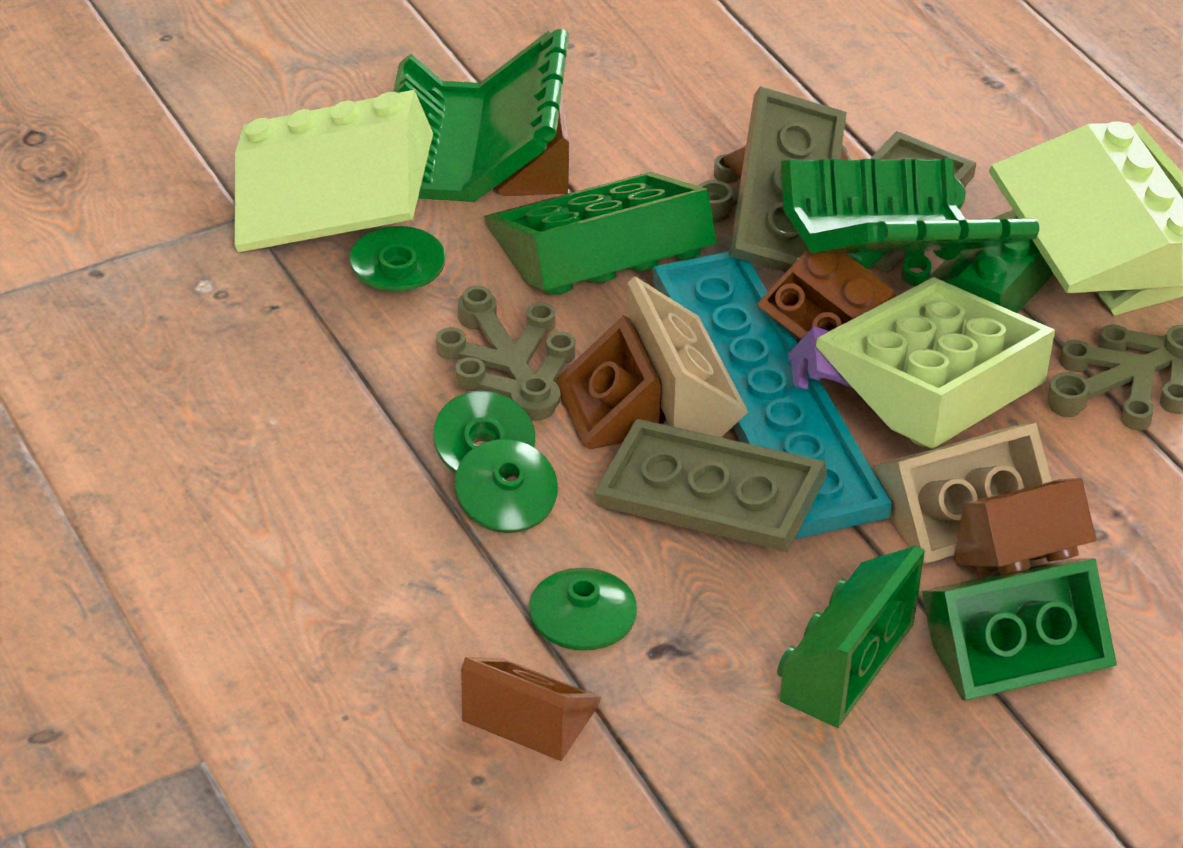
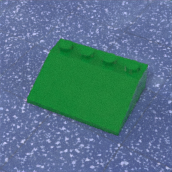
M647 172L484 216L486 226L527 284L545 291L548 295L571 291L573 283L587 279L592 283L612 280L617 277L616 271L630 267L634 271L652 269L654 266H659V259L674 256L675 259L692 258L701 254V248L717 244L708 189L654 172Z

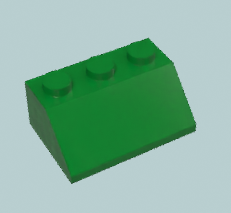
M1011 210L991 219H1018V217ZM1033 240L981 249L961 250L956 258L944 260L930 275V278L935 277L1018 313L1054 273Z
M912 546L861 562L848 580L843 578L839 580L832 592L828 607L823 613L815 612L806 626L802 641L797 647L789 646L779 662L777 675L782 677L780 702L836 728L841 726L914 625L925 553L924 549Z
M1096 558L1065 559L1034 566L1019 572L997 574L921 591L932 645L962 700H970L1117 666Z

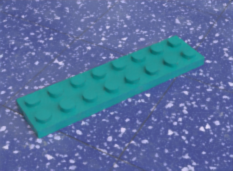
M729 251L654 266L653 282L657 290L699 316L748 410V413L732 427L739 441L825 461L827 477L795 539L890 518L892 502L820 380L810 378L809 372H807V389H801L794 385L792 362H789L788 353L798 342L793 335L757 308V303L768 291L751 262L730 257Z

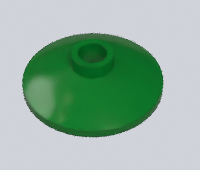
M389 226L373 230L358 239L350 252V265L356 277L371 287L387 291H407L422 287L440 275L445 266V250L436 237L424 230L408 226Z
M473 391L453 398L441 409L434 424L433 441L435 449L443 463L455 473L461 460L470 450L477 446L474 443L478 441L488 442L507 439L525 443L533 448L535 446V429L527 412L511 398L495 392ZM500 474L503 479L513 476L510 474Z
M492 440L476 446L461 460L455 476L456 498L466 515L482 527L503 533L521 532L540 524L552 511L558 493L556 473L547 458L532 446L515 440ZM500 474H510L515 476L517 479L514 481H506L500 476Z
M570 568L556 572L538 584L532 593L529 610L532 624L545 639L560 647L584 651L605 648L624 638L635 623L637 603L632 590L617 576L594 568Z

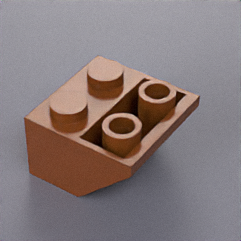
M807 249L757 303V308L800 341L813 326L831 331L896 297L895 290L846 253H811Z
M1058 479L964 503L954 555L957 566H976L978 574L999 571V574H1009L1031 568L1030 561L1047 558L1048 562L1078 556L1077 546L1096 541L1083 479Z

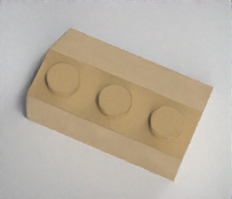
M634 276L627 283V317L631 320L661 382L660 407L666 417L664 425L721 438L748 413V410L702 321L695 313Z
M1037 423L1006 427L873 465L877 479L892 502L890 521L909 547L917 546L925 550L923 564L955 555L964 503L1052 481Z

